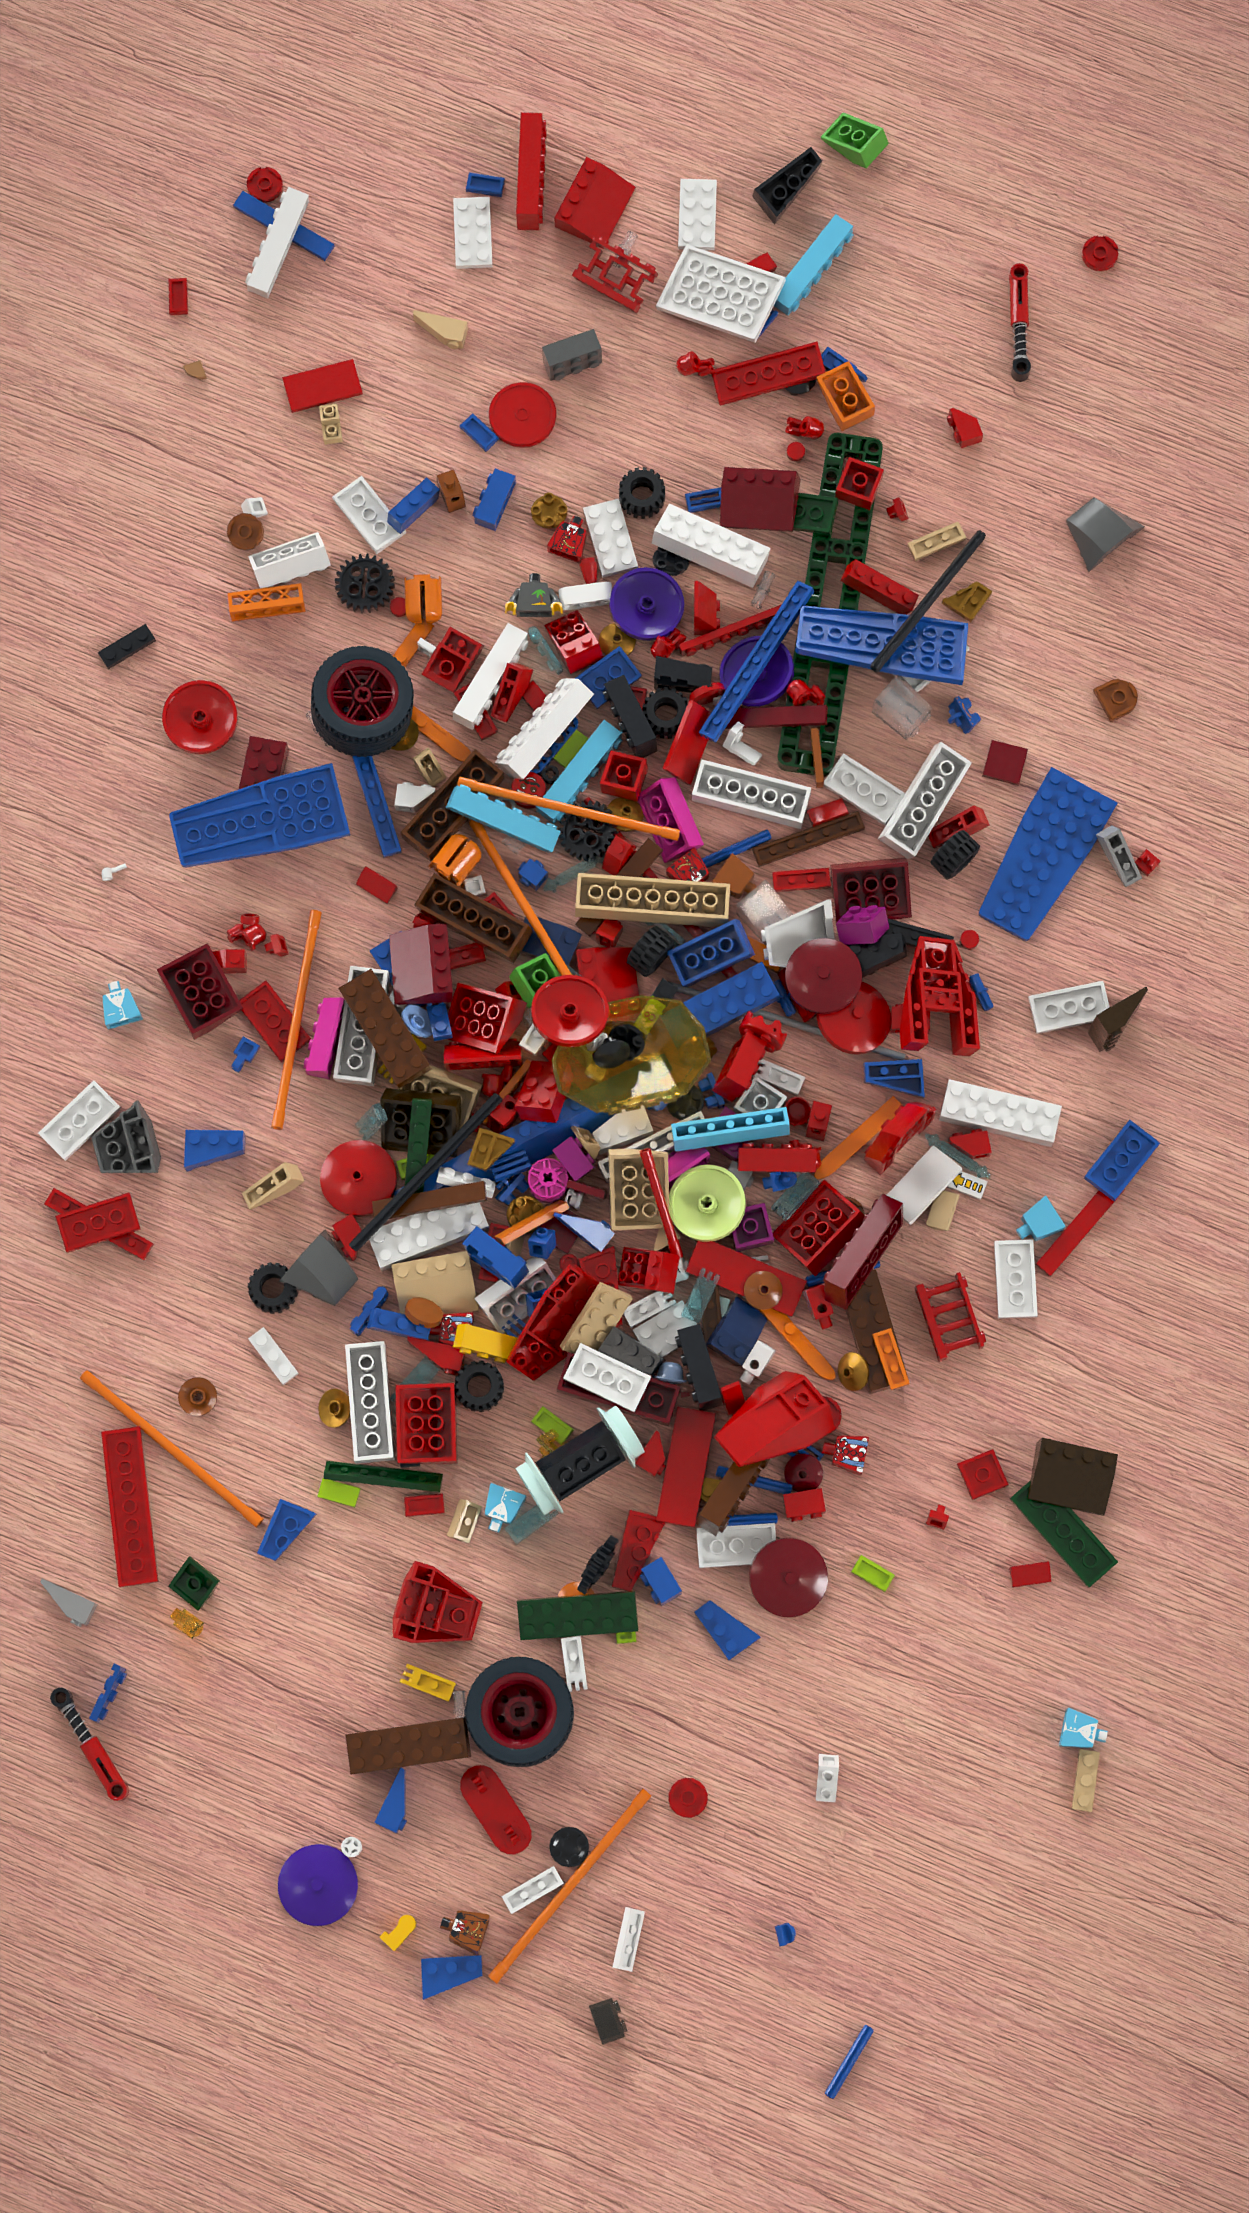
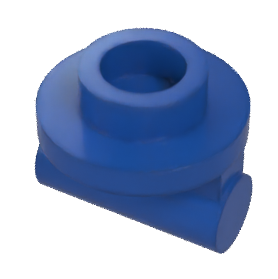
M789 1923L775 1926L779 1946H785L795 1940L796 1931Z

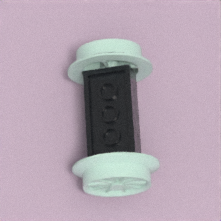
M617 1406L606 1412L599 1407L596 1408L602 1419L601 1422L534 1463L528 1453H525V1463L515 1469L544 1515L554 1509L564 1513L559 1504L561 1500L626 1459L633 1468H636L635 1458L645 1453Z

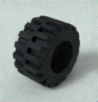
M639 467L635 468L634 472L632 470L628 471V476L624 475L619 484V501L622 504V509L627 510L628 515L633 514L634 518L641 516V519H645L647 515L650 518L653 517V513L657 514L659 508L662 509L665 502V486L663 479H660V475L658 473L654 474L653 469L647 471V467H643V470H639ZM637 487H647L653 492L649 498L644 500L635 498L631 493Z
M664 687L662 691L658 688L656 693L652 691L650 697H646L645 704H643V713L655 736L659 734L662 739H664V736H668V739H670L673 734L676 735L688 705L687 698H683V693L680 691L676 693L674 688L671 691L668 690V687ZM661 706L673 707L677 711V715L667 721L659 719L655 715V711Z
M965 830L958 831L938 849L932 857L930 864L946 880L951 879L971 862L978 853L980 845Z
M654 926L632 948L628 955L627 963L642 976L647 977L655 972L668 957L667 951L673 949L675 940L658 926Z
M269 1262L265 1266L263 1264L260 1265L258 1270L255 1269L253 1271V1276L250 1275V1282L248 1283L249 1296L255 1306L263 1312H270V1314L275 1312L282 1313V1310H288L290 1308L289 1305L294 1304V1299L298 1293L296 1287L291 1284L285 1283L283 1292L276 1298H267L262 1293L263 1284L271 1278L281 1279L289 1270L286 1266H282L280 1263L272 1264V1262Z
M473 1361L469 1365H464V1368L459 1370L458 1376L455 1378L454 1387L458 1400L465 1408H469L471 1411H489L503 1397L504 1383L502 1376L491 1363ZM476 1376H484L491 1383L489 1393L483 1397L472 1396L468 1391L469 1381Z

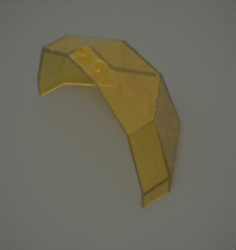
M644 995L608 1002V1021L602 1032L609 1036L610 1031L620 1024H630L637 1027L645 1038L644 1050L638 1057L632 1061H625L618 1067L605 1069L597 1066L594 1062L592 1054L596 1049L589 1051L585 1044L578 1047L558 1046L552 1058L553 1073L559 1093L596 1113L604 1112L609 1115L622 1113L623 1109L626 1112L641 1109L642 1105L645 1108L660 1105L661 1101L664 1104L676 1102L677 1098L686 1095L711 1062L705 1027L682 1001Z

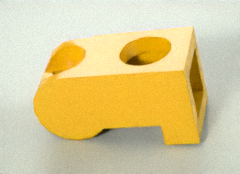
M403 1915L399 1919L396 1928L390 1934L384 1931L379 1938L393 1951H396L416 1928L415 1918L411 1915Z

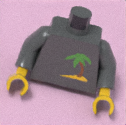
M538 573L529 574V582L521 583L520 588L514 591L509 602L505 604V614L508 611H513V615L517 613V617H552L556 611H560L563 614L562 604L552 588H548V583L540 582V574Z

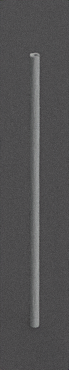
M670 982L679 988L677 990L679 993L692 997L702 993V991ZM761 1009L753 1013L754 1016L762 1015L764 1019L770 1021L779 1020L783 1025L823 1036L819 1027ZM881 1046L871 1051L897 1060H904L906 1055Z

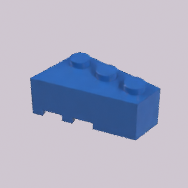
M922 1059L863 1063L864 1083L920 1098L925 1097Z
M185 1130L184 1168L186 1172L245 1154L246 1135L244 1131Z
M478 1226L474 1228L462 1243L471 1260L514 1289L529 1273L526 1266L527 1262L522 1257H516L507 1247L502 1246Z

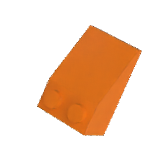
M849 361L816 377L830 411L841 431L874 416L875 405Z

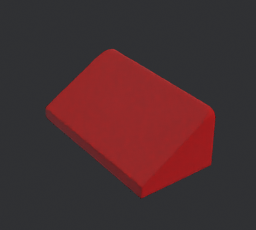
M842 798L806 810L812 827L849 814Z
M367 866L364 867L356 882L357 886L388 904L398 889L396 884Z
M1049 1561L1009 1568L1012 1588L1052 1582Z

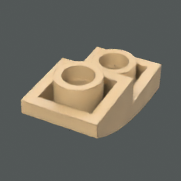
M338 405L319 406L324 445L343 442Z

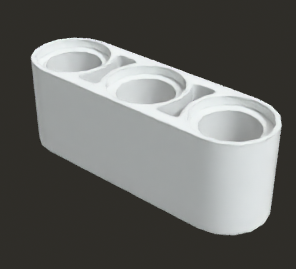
M598 582L559 589V600L562 604V609L574 610L609 605L612 583Z

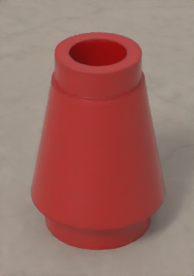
M594 557L581 559L579 566L586 584L597 583L598 562L595 561Z

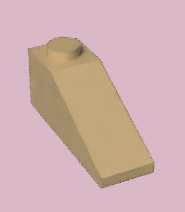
M416 310L413 311L414 321L451 349H463L468 332L467 321Z
M284 1162L242 1192L248 1208L252 1210L291 1192L304 1182V1178L297 1165Z

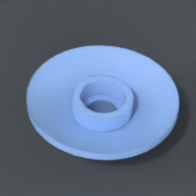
M417 1005L406 1006L402 1011V1020L409 1031L422 1038L430 1037L432 1031L427 1011Z

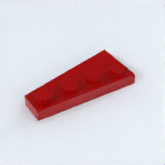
M614 1246L604 1249L602 1252L599 1251L578 1259L581 1269L599 1282L619 1290ZM622 1317L615 1327L623 1326Z
M629 1510L611 1587L632 1591L641 1573V1569L666 1524L656 1522L657 1516Z

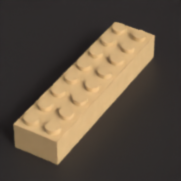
M578 873L575 917L719 927L728 922L730 884Z

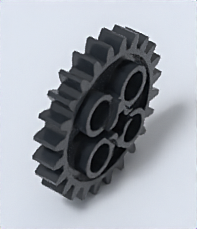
M368 553L365 558H362V555L359 554V559L357 560L352 556V562L345 560L346 567L340 565L342 572L337 571L336 574L339 578H335V583L338 584L335 586V590L339 591L337 597L341 598V603L347 602L346 606L348 609L353 606L354 612L360 608L362 614L364 609L371 613V608L373 607L376 611H378V605L385 607L383 601H390L388 595H393L391 589L395 588V584L391 583L395 581V578L391 576L393 574L392 569L388 570V563L383 565V559L381 558L377 561L376 555L370 559ZM368 568L367 576H366V577H367V583H366V585H365V598L362 599V595H363V586H362V584H364V578H365V577H364V572H365V569ZM355 571L361 572L357 577L352 575ZM373 573L380 574L377 578L370 577ZM353 589L359 590L357 594L350 593ZM372 590L378 592L374 596L369 595V592Z
M589 800L588 805L584 801L581 803L583 808L608 814L613 813L612 810L607 809L605 804L601 805L598 801L594 804ZM564 814L563 816L566 820L560 821L563 827L558 828L563 833L558 838L563 840L560 844L565 847L564 850L567 853L570 852L569 855L573 858L576 856L579 861L583 857L586 862H588L589 857L595 861L596 855L602 858V852L606 853L607 847L610 846L611 841L615 838L613 835L619 833L615 829L617 825L603 822L602 826L597 828L598 823L601 821L586 818L583 823H580L583 817L572 814ZM574 826H579V827H581V828H583V829H585V830H588V831L585 832V831H583V830L580 829V828H574ZM580 834V837L574 841V837ZM597 839L596 843L591 845L592 840Z
M610 1535L604 1545H601L589 1559L586 1569L581 1575L582 1580L577 1588L578 1591L586 1594L592 1585H595L601 1576L604 1575L615 1555L614 1549L619 1542L617 1538Z

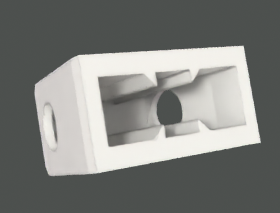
M758 1340L742 1365L745 1371L740 1380L750 1385L755 1376L760 1377L776 1350ZM754 1360L759 1362L757 1369L752 1367Z

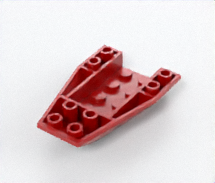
M569 1264L542 1295L515 1342L506 1362L535 1381L567 1357L568 1352L562 1350L560 1344L596 1289L599 1281L577 1265Z
M784 1371L759 1386L714 1438L737 1466L742 1467L805 1449L833 1432L835 1427L829 1403L807 1377L802 1374Z

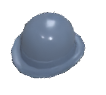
M674 1362L662 1363L657 1376H652L654 1379L670 1384H683L687 1382V1380H683L682 1366Z

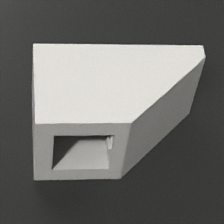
M410 782L397 784L395 810L415 813L436 793L435 788L427 784L414 786Z

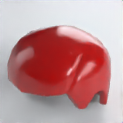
M792 1097L783 1105V1107L787 1108L790 1125L798 1126L805 1124L810 1117L811 1107L808 1101L802 1097Z

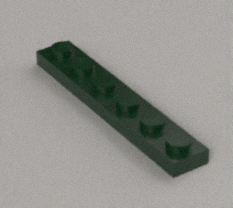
M412 1099L405 1185L426 1165L432 1100ZM424 1183L415 1191V1193H420L424 1191Z
M327 1461L324 1479L440 1492L443 1474Z

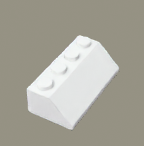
M318 532L248 556L260 589L274 587V585L279 583H287L293 578L305 577L316 570L322 571L331 566L325 546Z
M533 1256L526 1261L529 1273L515 1289L499 1280L474 1298L499 1333L503 1334L505 1332L504 1329H501L503 1326L508 1330L511 1328V1324L508 1325L506 1323L508 1320L513 1324L518 1323L512 1318L513 1314L521 1320L528 1316L525 1294L549 1288L556 1280L542 1258Z

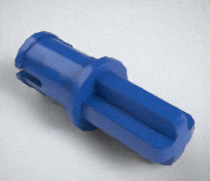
M979 973L970 976L969 982L984 1011L992 1009L993 1003L987 993L988 988L984 987Z
M780 979L774 981V985L781 997L777 1003H780L787 1017L794 1015L796 1009L789 998L790 994L786 992Z

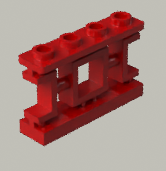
M601 236L599 239L593 237L589 248L596 253L588 267L579 263L572 276L631 311L638 313L640 304L644 300L637 296V293L644 280L652 284L654 283V279L659 275L655 271L656 268L649 263H646V265L640 263L641 259L633 254L629 257L624 254L625 250L617 245L613 248L608 245L609 241ZM597 246L605 248L617 255L618 258L610 255L608 261L604 263L599 260L603 251ZM613 262L627 269L619 285L605 278ZM631 263L650 275L647 276L641 273L638 281L630 277L634 268L628 264ZM595 266L602 269L598 278L604 283L601 284L585 275L583 271L591 274ZM626 284L634 287L629 296L635 299V301H631L614 291V289L616 288L622 292Z

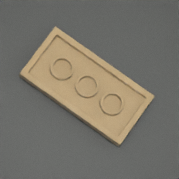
M599 1282L560 1344L561 1349L575 1354L580 1343L598 1351L631 1303L632 1296Z

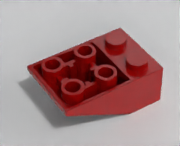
M578 610L544 625L570 674L603 658L599 642Z
M624 1247L618 1285L674 1294L680 1255Z

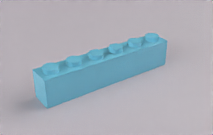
M834 215L785 278L786 282L774 307L787 316L792 311L795 312L798 309L800 300L809 295L811 286L819 282L822 272L830 268L833 258L835 256L838 257L843 250L844 244H848L854 236L853 225L838 215Z
M603 720L543 798L574 805L579 792L583 793L586 790L590 778H595L600 771L599 767L601 764L607 763L610 751L614 748L618 749L623 741L622 732ZM536 806V812L553 824L557 820L560 822L564 818L563 815L566 814Z
M461 784L454 787L446 809L544 852H553L561 832L556 829V825L548 822L543 824L539 822L540 819L533 815L525 816L522 814L523 811L514 807L509 809L505 807L506 804L499 800L491 801L486 794L481 792L475 794L471 792V788Z
M786 1107L671 1124L675 1152L790 1135Z

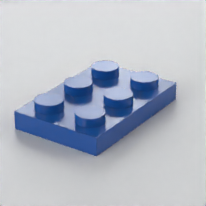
M619 646L575 679H579L594 693L590 701L598 709L606 703L602 693L604 691V683L625 675L629 685L640 679L642 675Z

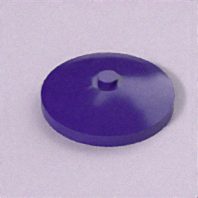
M637 568L625 573L615 583L610 596V612L615 624L625 634L638 640L652 641L656 640L658 635L661 637L669 635L678 626L684 612V596L678 583L667 573L655 568Z
M761 636L745 638L733 645L725 654L719 673L720 681L724 685L725 691ZM783 643L779 645L741 705L763 706L777 700L786 692L788 685L793 680L794 662L789 650Z
M315 1844L297 1850L286 1860L278 1878V1894L283 1907L295 1920L310 1926H325L340 1920L352 1908L358 1893V1877L352 1862L340 1850L328 1845Z

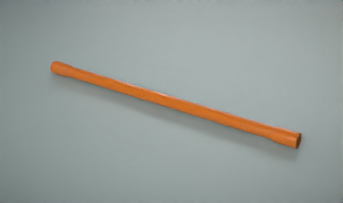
M459 777L457 786L465 785L471 788V791L482 792L630 828L678 841L680 830L620 817L477 782L476 780Z
M471 820L469 822L470 827L481 841L561 976L572 975L487 835L484 826Z
M318 910L310 911L308 933L276 1109L271 1128L276 1130H282L284 1124L287 1096L317 931L322 914Z
M86 1370L81 1375L80 1379L86 1385L99 1393L135 1425L140 1426L142 1431L240 1512L253 1526L257 1528L263 1522L264 1518L245 1505L104 1386L91 1372Z
M642 1788L631 1802V1805L504 1959L491 1971L488 1977L496 1984L634 1815L651 1798L652 1795Z

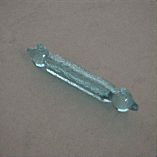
M602 852V858L596 855L595 861L589 857L588 862L584 860L557 875L554 880L546 879L547 882L543 891L549 890L554 893L557 886H562L578 877V873H585L591 870L597 863L603 865L606 853Z
M937 1134L925 1135L929 1146H936L953 1160L970 1171L976 1172L978 1178H990L986 1166H979L976 1161L947 1142L939 1140Z

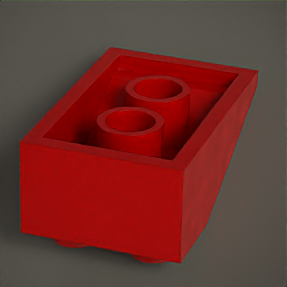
M694 581V635H704L720 629V618H717V611H720V600H717V594L699 581Z

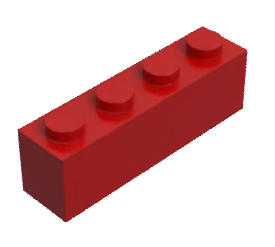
M857 559L846 566L840 580L898 614L907 615L913 611L919 597L917 593Z
M742 1143V1146H738L737 1169L738 1171L816 1172V1148L812 1147V1144H800V1147H793L791 1143H781V1147H773V1143H762V1146H754V1143Z

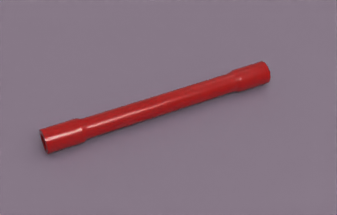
M643 1149L640 1151V1156L662 1220L670 1253L680 1255V1258H682L683 1252L674 1230L651 1149Z

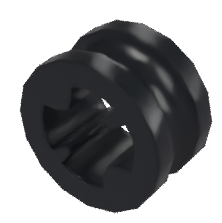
M553 765L546 766L542 771V778L548 784H553L559 777V771ZM549 771H553L555 777L548 778V775L545 774L546 772L549 774Z

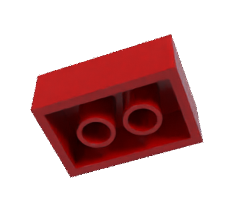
M747 1031L732 1046L712 1091L731 1102L737 1097L740 1098L744 1090L747 1091L752 1084L750 1079L759 1069L757 1064L766 1053L764 1048L767 1042Z
M531 1061L515 1104L521 1120L557 1123L573 1079L567 1063Z

